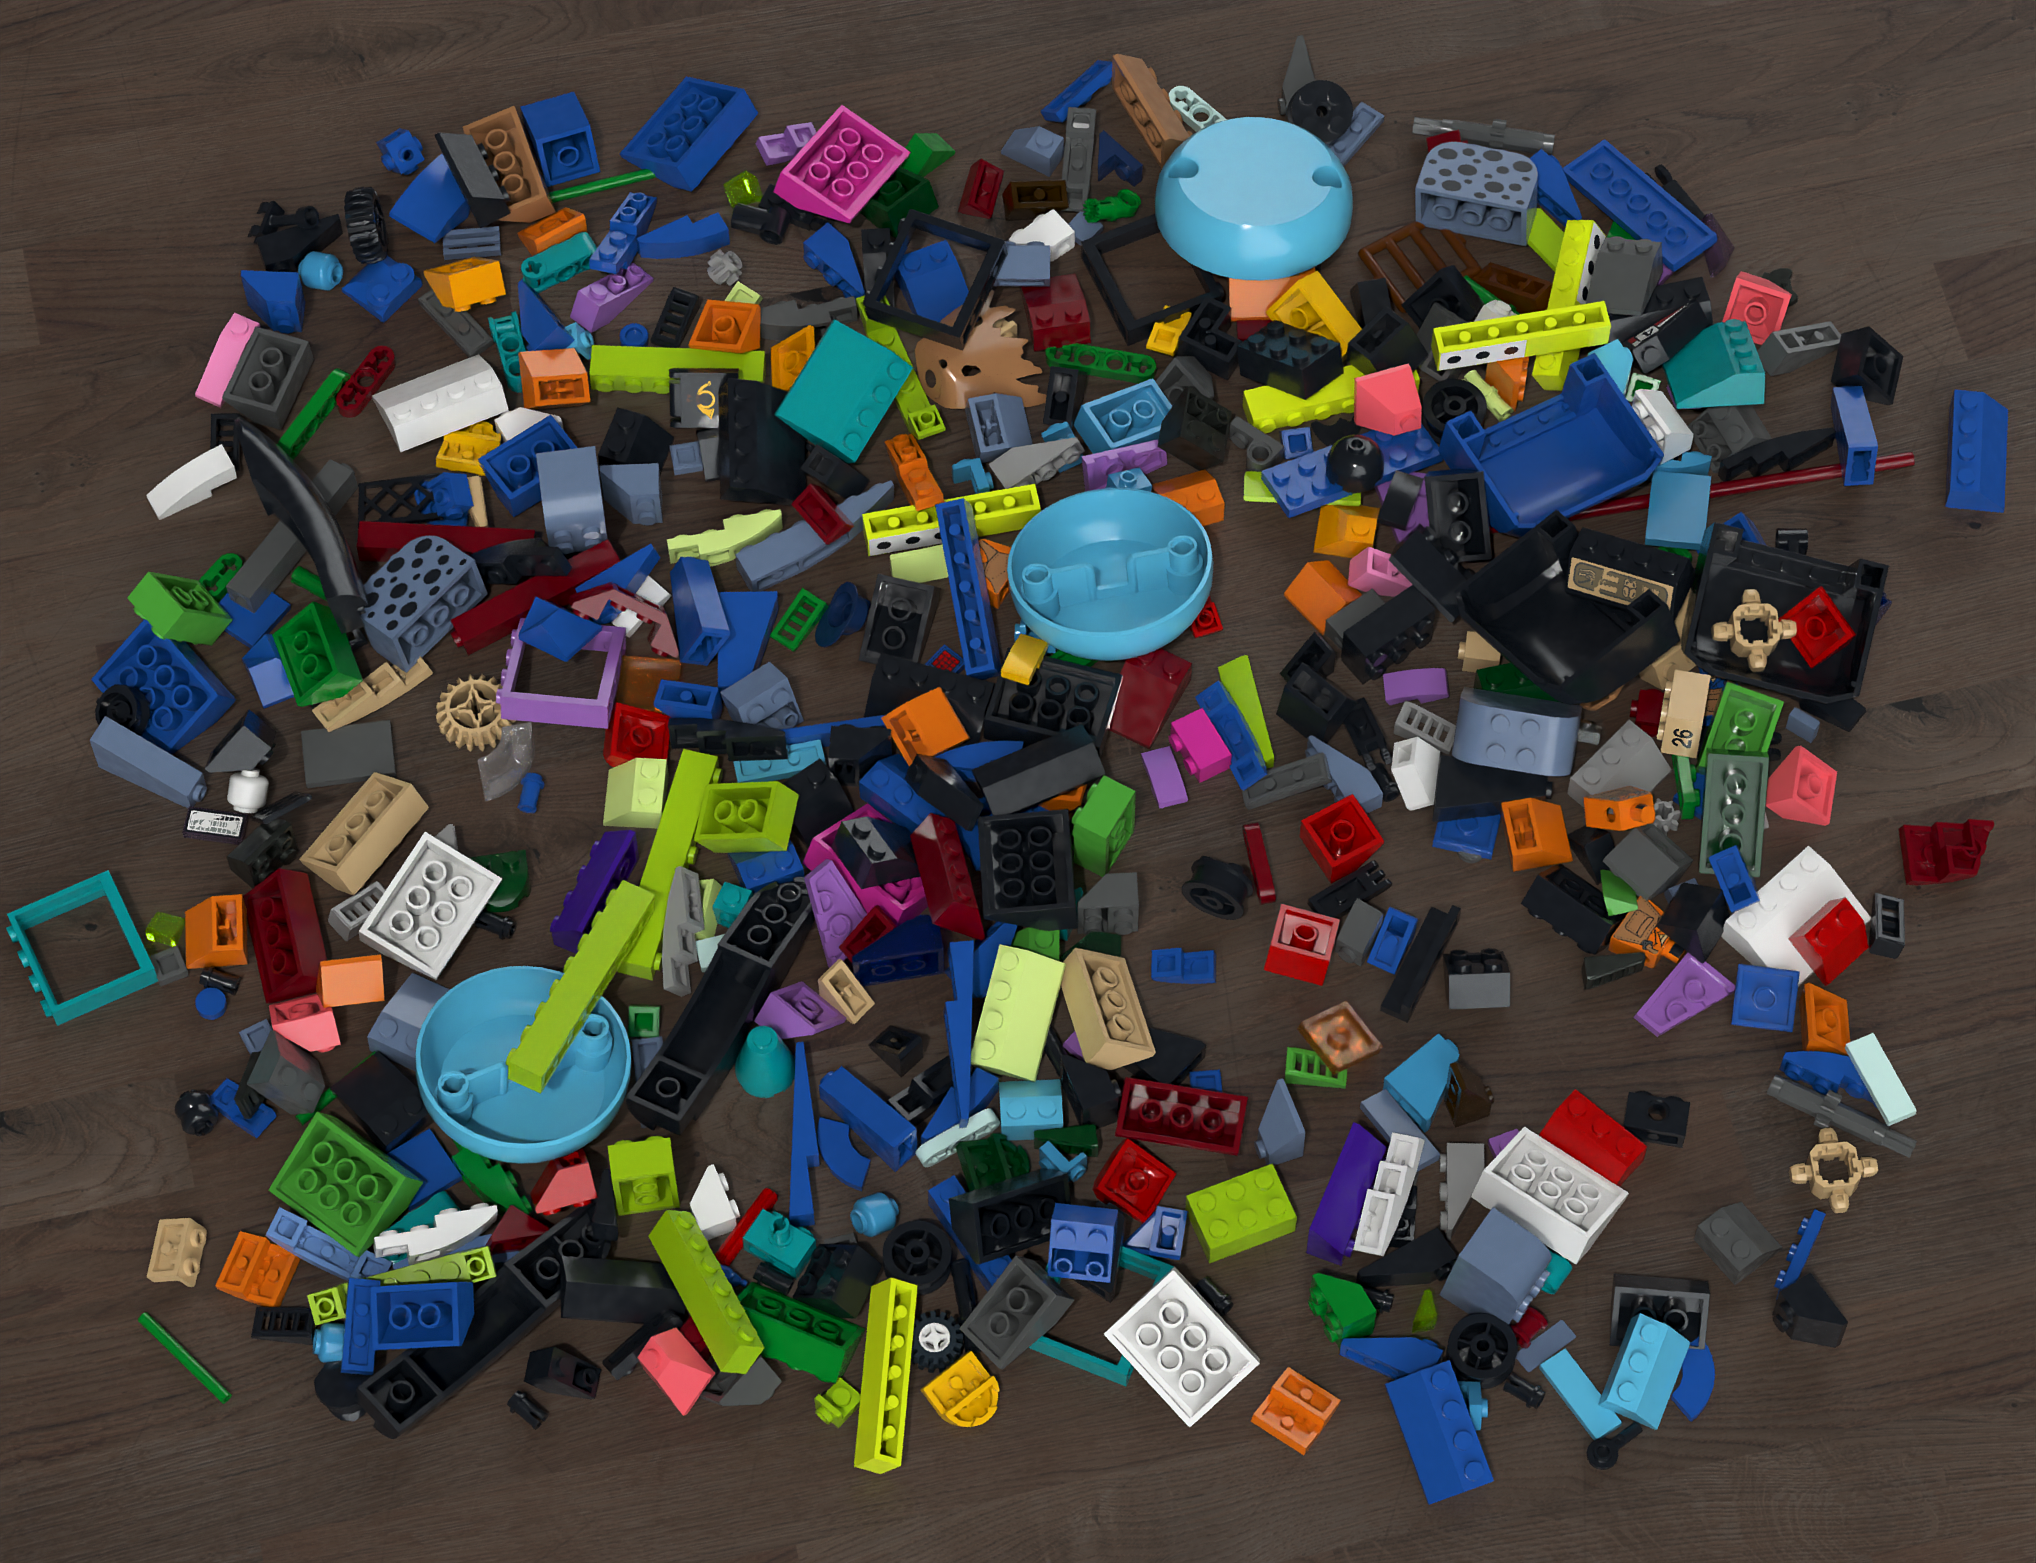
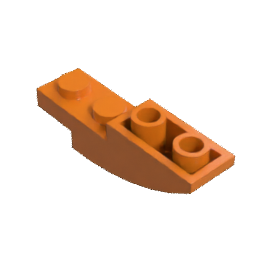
M899 434L885 441L894 471L910 506L913 505L916 511L934 507L936 504L944 503L943 493L931 474L927 459L912 434Z

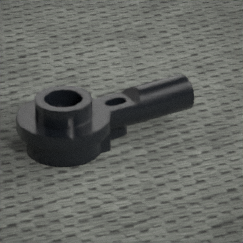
M1634 1422L1612 1440L1603 1438L1592 1441L1586 1453L1590 1465L1599 1470H1607L1613 1467L1619 1456L1618 1450L1643 1432L1641 1426Z

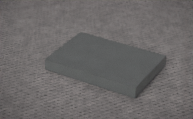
M390 720L345 725L331 732H328L326 728L301 731L307 788L367 781L374 772L392 778L396 777Z

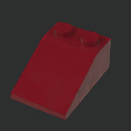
M1075 273L1050 277V286H1020L1034 352L1046 350V348L1050 347L1061 348L1063 345L1091 343L1090 318L1086 301Z
M1161 648L1142 656L1127 659L1120 672L1123 675L1110 731L1147 749H1151L1191 681L1192 663Z

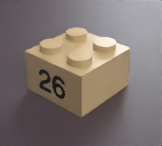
M1675 669L1673 681L1667 680L1657 740H1662L1661 753L1690 758L1697 757L1711 675Z

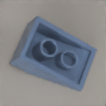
M412 973L381 1011L367 1038L370 1051H379L385 1058L416 1072L415 1055L417 1039L422 1024L433 1006L450 989Z

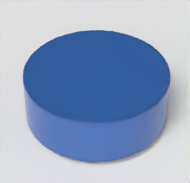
M632 323L626 325L620 331L621 346H648L649 337L644 326Z
M206 988L196 997L195 1005L197 1011L205 1019H217L227 1009L225 995L217 988Z

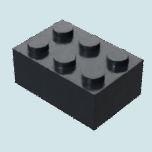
M1273 320L1269 322L1265 327L1237 345L1241 376L1305 400L1343 374L1340 343L1285 324L1282 321Z
M1411 585L1343 632L1341 661L1362 685L1371 679H1378L1389 666L1394 663L1396 665L1400 664L1408 657L1411 651L1417 647L1421 649L1431 641L1436 609L1414 585Z

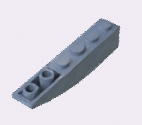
M890 480L883 484H875L867 492L858 496H850L843 503L837 505L853 523L854 527L829 545L825 544L805 520H801L781 533L769 535L764 541L756 545H748L742 548L739 553L735 554L736 566L751 592L763 591L795 576L827 558L851 541L863 530L862 514L883 511L894 500L893 482Z

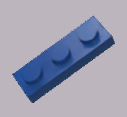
M1097 60L1040 111L1046 121L1064 122L1067 120L1068 107L1078 108L1080 105L1090 101L1095 91L1110 83L1112 62Z
M1814 1209L1810 1219L1804 1217L1797 1233L1802 1236L1799 1245L1792 1244L1786 1261L1791 1262L1787 1272L1784 1270L1780 1271L1774 1287L1779 1289L1776 1300L1780 1291L1798 1281L1822 1227L1825 1213Z
M348 1279L340 1373L373 1374L375 1350H373L370 1287L380 1286L379 1280Z

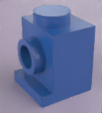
M443 472L426 483L427 489H432L438 516L446 517L447 520H455L461 518L464 512L474 507L467 474Z

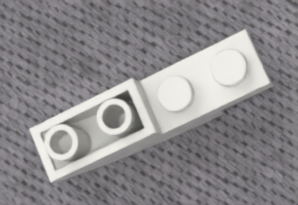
M480 1203L471 1206L470 1210L458 1211L456 1208L442 1210L439 1212V1215L434 1216V1228H429L428 1225H420L411 1228L410 1232L384 1231L379 1234V1237H374L375 1258L407 1253L408 1264L411 1265L448 1254L471 1242L486 1231L497 1220V1205L489 1206L487 1203Z

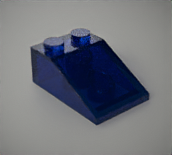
M926 914L918 915L913 919L905 921L852 957L853 975L864 987L945 974L944 947L940 926L934 925L931 916Z

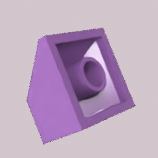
M801 981L771 992L754 1021L759 1026L772 1028L781 1039L814 1035L844 1023L846 1017Z

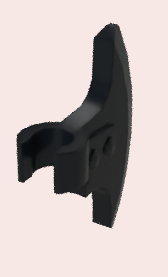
M1354 416L1351 421L1340 417L1333 425H1324L1317 420L1310 425L1315 435L1327 447L1333 445L1344 436L1358 435L1363 428L1355 424Z

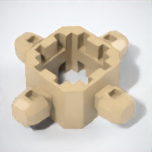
M1747 589L1744 590L1741 597L1742 605H1739L1733 611L1728 624L1727 622H1719L1712 625V639L1716 641H1727L1730 639L1731 651L1738 657H1748L1747 660L1751 671L1761 672L1766 667L1767 656L1775 650L1780 637L1781 639H1789L1796 636L1797 627L1796 622L1792 620L1781 619L1779 622L1777 610L1770 604H1760V596L1757 590ZM1745 618V621H1752L1760 618V622L1765 621V626H1768L1767 642L1763 643V640H1756L1753 643H1748V639L1743 640V635L1740 634L1741 619Z
M1823 1128L1818 1135L1819 1144H1816L1810 1151L1806 1165L1805 1163H1800L1790 1167V1181L1796 1184H1806L1809 1180L1813 1195L1819 1199L1829 1198L1833 1212L1844 1213L1849 1206V1196L1857 1189L1861 1175L1865 1178L1877 1174V1160L1872 1157H1861L1858 1160L1856 1147L1847 1141L1838 1142L1837 1134L1833 1128ZM1834 1157H1839V1161H1844L1848 1167V1181L1835 1180L1829 1184L1828 1180H1823L1819 1174V1160L1830 1161L1834 1160Z

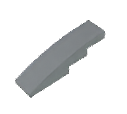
M682 866L675 869L668 896L662 948L664 990L681 997L691 993L688 965L698 961L695 933L705 930L699 876L697 873Z

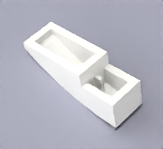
M221 444L173 472L146 496L158 519L161 520L211 497L212 489L237 478L235 468Z

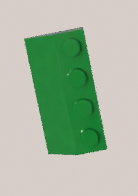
M751 1282L737 1296L765 1347L760 1353L761 1356L782 1361L791 1369L811 1373L823 1382L836 1384L845 1374L864 1335L865 1328L754 1282Z

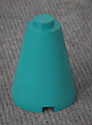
M758 1026L750 1031L736 1059L735 1074L741 1087L747 1093L759 1098H770L774 1094L786 1091L794 1082L795 1057L772 1028Z

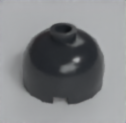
M1363 435L1344 436L1336 441L1328 452L1326 476L1331 484L1335 485L1337 483L1343 486V491L1348 493L1370 491L1375 487V483L1383 478L1384 456L1380 447L1371 438Z

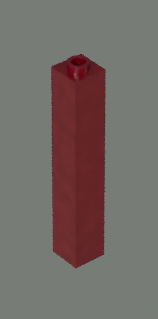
M360 521L356 547L360 561L388 562L390 557L398 553L407 543L422 536L443 538L465 554L470 555L501 543L536 538V533L532 529Z
M607 539L568 559L572 569L567 576H535L451 619L454 631L450 632L457 648L463 646L469 656L511 634L513 629H518L520 618L527 617L535 597L554 602L562 607L569 604L570 596L577 593L576 587L620 562L609 540Z

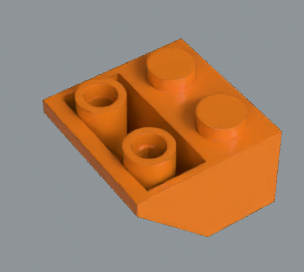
M575 348L518 353L524 408L534 410L573 407L591 402L588 375Z
M1529 356L1487 363L1485 382L1498 390L1497 394L1513 408V412H1516L1517 401L1523 402Z
M937 687L902 704L881 718L886 728L891 729L892 738L908 766L912 764L916 754L936 757L970 739L941 687Z
M1531 797L1501 803V819L1513 872L1573 861L1560 805Z
M242 894L211 896L185 911L187 969L248 965L247 909Z

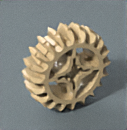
M470 674L468 681L465 682L458 677L457 686L448 684V693L441 692V702H438L436 705L438 712L436 715L437 723H439L440 732L443 735L446 734L447 741L449 743L455 741L456 747L459 749L467 744V749L470 752L474 746H479V749L483 752L486 744L495 748L496 739L504 742L506 739L505 733H512V723H516V720L501 719V704L496 703L497 689H502L503 686L501 684L497 685V680L494 676L486 681V677L481 674L478 680H474V677ZM475 705L477 706L478 712H480L478 713V720H476L475 714H473L475 713Z

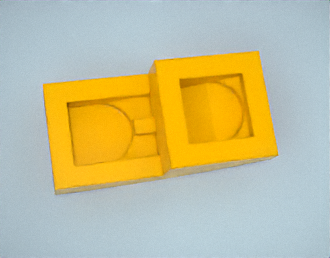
M1165 305L1163 310L1169 308L1170 306ZM1192 313L1181 314V318L1166 324L1164 322H1155L1146 344V349L1174 356L1178 350V338L1191 320Z
M1020 634L1001 669V677L1029 685L1036 668L1039 669L1049 644L1043 640Z

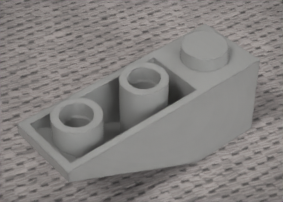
M1077 437L1013 447L989 463V466L1005 489L1030 484L1037 485L1041 481L1052 478L1056 471L1064 465L1078 460L1080 454L1085 452Z
M1447 1143L1445 1154H1440L1439 1172H1445V1183L1440 1182L1439 1200L1445 1201V1211H1440V1230H1445L1446 1241H1451L1474 1200L1471 1196L1484 1170V1144Z

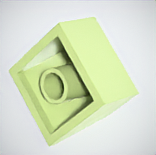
M635 758L609 769L603 820L604 826L658 829L667 798L669 778L667 759Z

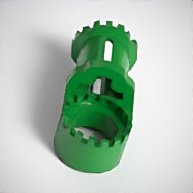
M1121 189L1116 196H1108L1104 200L1088 198L1084 201L1085 204H1083L1085 207L1083 208V211H1085L1083 216H1085V220L1088 223H1097L1099 220L1117 221L1118 218L1123 217L1131 218L1138 210L1141 199L1135 192L1128 189Z

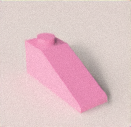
M234 312L218 338L195 393L197 398L217 407H222L225 402L222 396L255 327H260V323Z
M1368 546L1350 560L1348 586L1364 592L1373 589L1378 595L1395 597L1413 584L1389 561L1391 554Z

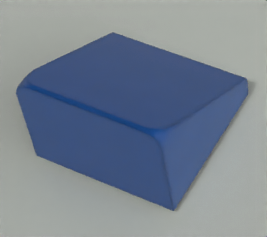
M1310 427L1279 431L1281 444L1284 445L1285 460L1298 458L1313 452Z

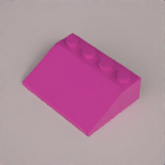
M841 105L781 171L773 192L798 209L850 224L910 156L911 152Z
M867 803L815 836L811 841L802 864L812 871L824 860H832L865 912L868 914L875 905H878L897 926L896 933L910 925L928 907L921 877L861 889L831 848L842 821L867 816L892 823Z

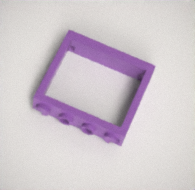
M520 618L518 629H513L511 634V647L513 648L508 649L506 654V666L508 668L502 669L501 686L503 688H498L496 693V703L501 704V719L608 729L626 653V627L601 625L602 631L582 648L583 650L608 652L596 700L514 692L527 644L519 640L518 635L526 619Z

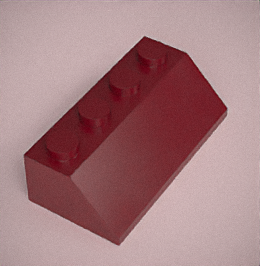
M930 813L910 835L932 923L982 941L985 938L956 823L948 817Z
M279 868L243 896L265 1001L268 1004L314 994L316 992L320 961H327L308 873Z
M1125 1077L1115 1136L1238 1156L1247 1113L1248 1097Z

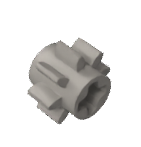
M719 249L710 257L711 259L707 262L710 265L707 268V272L716 284L721 285L726 281L731 286L740 279L742 262L734 252L728 251L724 254Z
M1657 798L1654 804L1655 820L1652 824L1667 836V832L1670 829L1677 831L1679 825L1677 820L1680 818L1681 811H1674L1673 801L1666 802Z

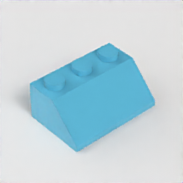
M1641 1313L1631 1318L1598 1405L1657 1430L1691 1342L1670 1326Z

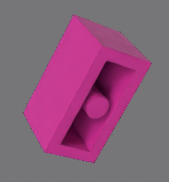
M1203 708L1171 723V734L1168 736L1169 742L1175 752L1180 751L1184 758L1183 763L1189 775L1194 774L1199 783L1230 769L1232 754Z

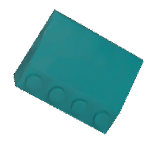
M1730 319L1705 328L1672 358L1661 364L1677 409L1764 404L1765 370L1746 321Z
M832 320L774 415L815 446L816 444L846 464L854 463L913 367L886 347L839 321Z

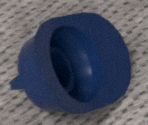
M846 582L836 590L830 605L816 628L815 640L818 646L824 648L831 646L841 635L853 634L863 627L871 603L858 594L857 587L853 583Z

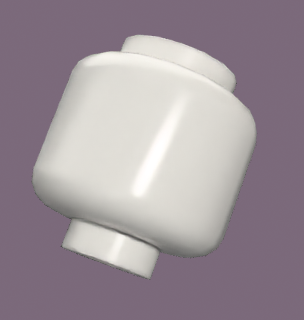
M259 769L244 770L230 776L227 800L234 806V810L243 813H256L259 808L265 806L269 782L266 777L259 775Z

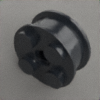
M1327 80L1312 81L1301 87L1294 93L1287 108V120L1289 123L1308 130L1325 144L1341 137L1349 128L1353 117V106L1347 92L1338 84ZM1317 109H1320L1322 111V117H1319L1317 115Z
M1461 379L1442 380L1434 384L1424 396L1421 423L1435 443L1439 445L1446 422L1468 411H1472L1484 428L1487 410L1485 397L1475 385Z
M1201 856L1200 859L1194 861L1191 867L1193 875L1189 881L1183 884L1181 889L1186 900L1197 909L1221 919L1236 920L1241 918L1244 913V900L1254 892V885L1244 874V869L1235 863L1226 864L1207 856Z
M915 1220L900 1224L889 1233L883 1245V1268L887 1279L892 1277L918 1285L917 1296L930 1294L938 1290L947 1281L951 1273L952 1252L950 1241L946 1234L932 1223Z
M1484 1313L1469 1315L1453 1327L1448 1339L1446 1361L1450 1360L1458 1381L1480 1382L1481 1389L1494 1388L1502 1384L1513 1371L1518 1349L1517 1339L1511 1327L1498 1317Z

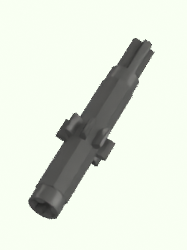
M1414 117L1412 131L1415 134L1435 136L1459 130L1462 141L1468 140L1469 144L1488 146L1498 150L1509 149L1537 153L1542 149L1549 155H1552L1555 138L1553 134L1506 127L1507 120L1493 119V124L1488 125L1460 120L1443 119L1442 121Z
M1776 1074L1767 1091V1095L1776 1098L1778 1101L1815 1117L1813 1125L1819 1128H1828L1832 1125L1867 1142H1872L1878 1146L1883 1145L1909 1158L1916 1146V1140L1890 1129V1126L1879 1122V1120L1842 1104L1841 1099L1843 1096L1831 1090L1825 1096Z

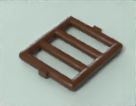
M1416 220L1361 248L1358 252V256L1374 276V279L1386 278L1389 298L1401 313H1407L1401 306L1406 300L1373 255L1387 249L1417 290L1426 282L1397 245L1398 242L1410 236L1437 272L1447 267L1422 234L1421 230L1426 228L1425 225L1416 222ZM1438 229L1467 267L1460 272L1462 276L1468 275L1472 279L1481 273L1482 268L1466 248L1464 237L1460 233L1456 235L1451 230Z

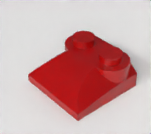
M616 702L613 705L609 727L605 731L603 749L605 761L610 766L616 767L635 758L667 759L670 737L668 722L671 717Z
M1126 1138L1121 1141L1109 1156L1095 1179L1092 1190L1098 1200L1117 1206L1124 1213L1143 1224L1152 1215L1177 1173Z

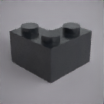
M1206 295L1178 338V356H1194L1207 371L1228 381L1239 364L1237 345L1243 341L1226 333L1231 326L1232 307Z

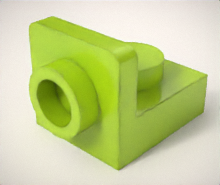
M840 1378L823 1396L818 1394L814 1398L815 1413L826 1424L832 1422L839 1428L860 1406L861 1394Z

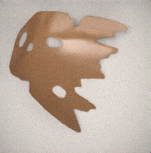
M993 290L990 291L979 315L983 322L973 328L963 351L926 338L917 342L915 358L921 386L929 398L945 408L965 409L968 398L989 395L994 392L1022 397L1024 407L1046 403L1047 395L1038 393L1039 386L1023 384L1016 380L1028 375L1041 374L1042 369L1034 366L1031 361L1021 358V355L1024 353L1022 347L1027 344L1028 339L1000 336L1001 328L993 327L996 321L1016 311V309L1008 308V306L990 308L989 306L994 295ZM963 305L953 310L940 323L953 327ZM944 359L947 362L945 369L941 367L940 360ZM966 365L977 366L981 372L974 376H964L961 369ZM927 370H931L935 375L936 384L933 388L929 387L926 382Z

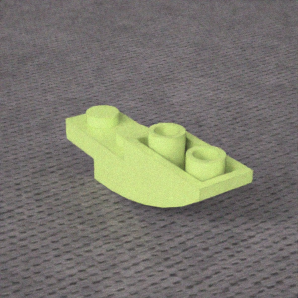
M766 509L750 515H733L730 518L723 519L724 530L717 531L711 529L701 534L689 536L683 534L667 539L670 563H677L680 557L708 560L710 567L736 559L735 554L739 553L742 548L748 545H756L764 541L769 535L778 533L783 529L781 509Z

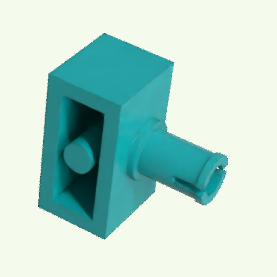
M762 1209L744 1235L743 1246L745 1251L766 1263H772V1267L797 1280L811 1260V1255L816 1249V1239H814V1235L809 1230L803 1227H798L797 1229L790 1225L789 1220L775 1211L770 1213Z

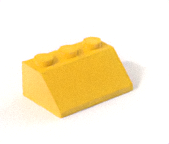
M1318 271L1298 280L1265 312L1272 321H1282L1285 324L1340 343L1342 362L1347 359L1348 343L1362 330Z

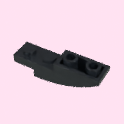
M542 538L501 543L468 555L475 560L484 584H517L522 576H567L572 569V566L559 547H547Z

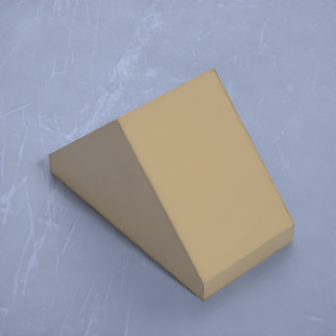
M838 959L818 979L819 995L843 1014L852 1024H855L875 1004L842 959Z

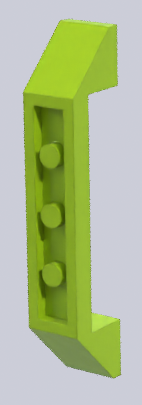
M865 295L856 298L866 337L891 350L912 366L896 328L868 319L865 306H863ZM885 295L881 303L890 306ZM913 368L894 400L908 431L920 440L946 431V428L935 404L930 405Z
M489 1246L459 1251L360 1279L379 1280L380 1286L447 1282L475 1283L496 1277L497 1274ZM348 1282L307 1295L315 1326L345 1318Z

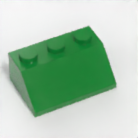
M312 601L272 634L297 706L304 707L341 698L363 681L346 633L341 634L330 607Z

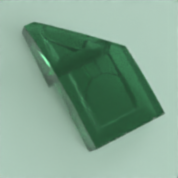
M1091 931L1059 958V961L1063 962L1074 948L1121 957V935Z

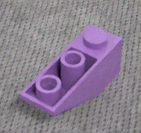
M631 263L627 269L621 268L617 274L611 273L578 290L570 317L592 333L609 324L653 282L654 278L641 267Z

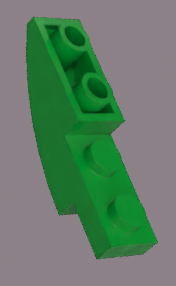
M452 1139L459 1151L452 1156L453 1164L462 1175L464 1183L482 1202L489 1204V1206L497 1205L498 1214L504 1216L510 1205H513L527 1215L533 1211L526 1196L519 1197L514 1189L518 1185L510 1170L504 1172L499 1163L492 1167L488 1158L475 1154Z

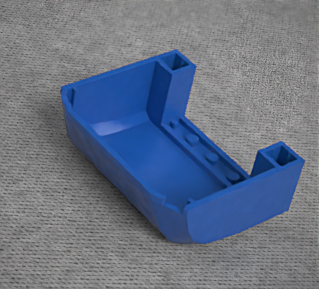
M1595 353L1570 364L1561 394L1489 428L1483 429L1472 411L1447 421L1438 450L1450 470L1484 471L1490 526L1500 533L1518 538L1524 536L1556 509L1569 519L1642 484L1649 478L1664 457V453Z

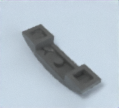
M1068 107L1062 180L1066 182L1069 207L1061 211L1085 212L1083 211V208H1085L1083 204H1085L1084 201L1089 197L1096 109Z

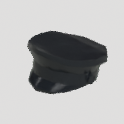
M115 684L108 688L96 701L95 716L98 725L106 716L137 735H143L150 719V703L139 688L128 687L127 685Z
M341 1361L327 1362L314 1380L315 1393L320 1402L341 1421L355 1422L366 1414V1411L354 1399L356 1389L374 1374L340 1373Z

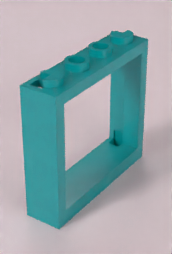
M109 870L7 914L11 926L6 929L12 943L19 941L22 950L17 951L21 963L24 968L30 966L33 974L28 977L35 993L42 992L45 998L40 1001L47 1018L53 1016L57 1026L158 982L155 968ZM105 895L138 964L139 970L58 1005L24 930Z
M1122 1246L1119 1266L1155 1280L1153 1286L1174 1267ZM1047 1264V1266H1046V1268H1045V1271H1046L1047 1273H1048V1264ZM1052 1277L1058 1284H1060L1062 1278ZM1041 1336L1029 1347L1032 1350L1125 1387L1134 1370V1367L1123 1355L1118 1365H1115L1044 1336Z

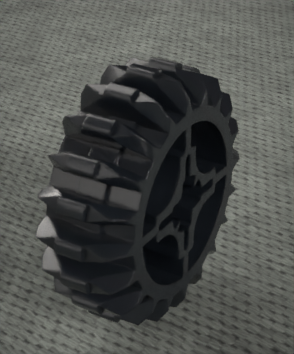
M364 186L347 191L344 199L346 227L350 246L353 248L356 259L361 264H373L384 260L388 252V233L377 192L372 187L364 188Z

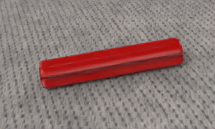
M769 1188L762 1190L715 1253V1257L720 1264L729 1267L743 1248L744 1235L762 1209L769 1212L778 1201V1195Z

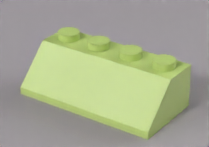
M999 945L971 1051V1065L987 1072L1036 1082L1066 967L1065 963L1029 950Z

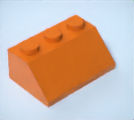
M1315 267L1293 276L1272 280H1241L1227 277L1229 306L1232 307L1231 322L1237 320H1271L1265 312L1298 280L1314 273Z

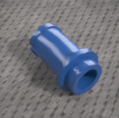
M526 773L525 777L521 779L520 783L523 787L517 806L520 811L525 813L536 812L540 789L544 788L541 775Z

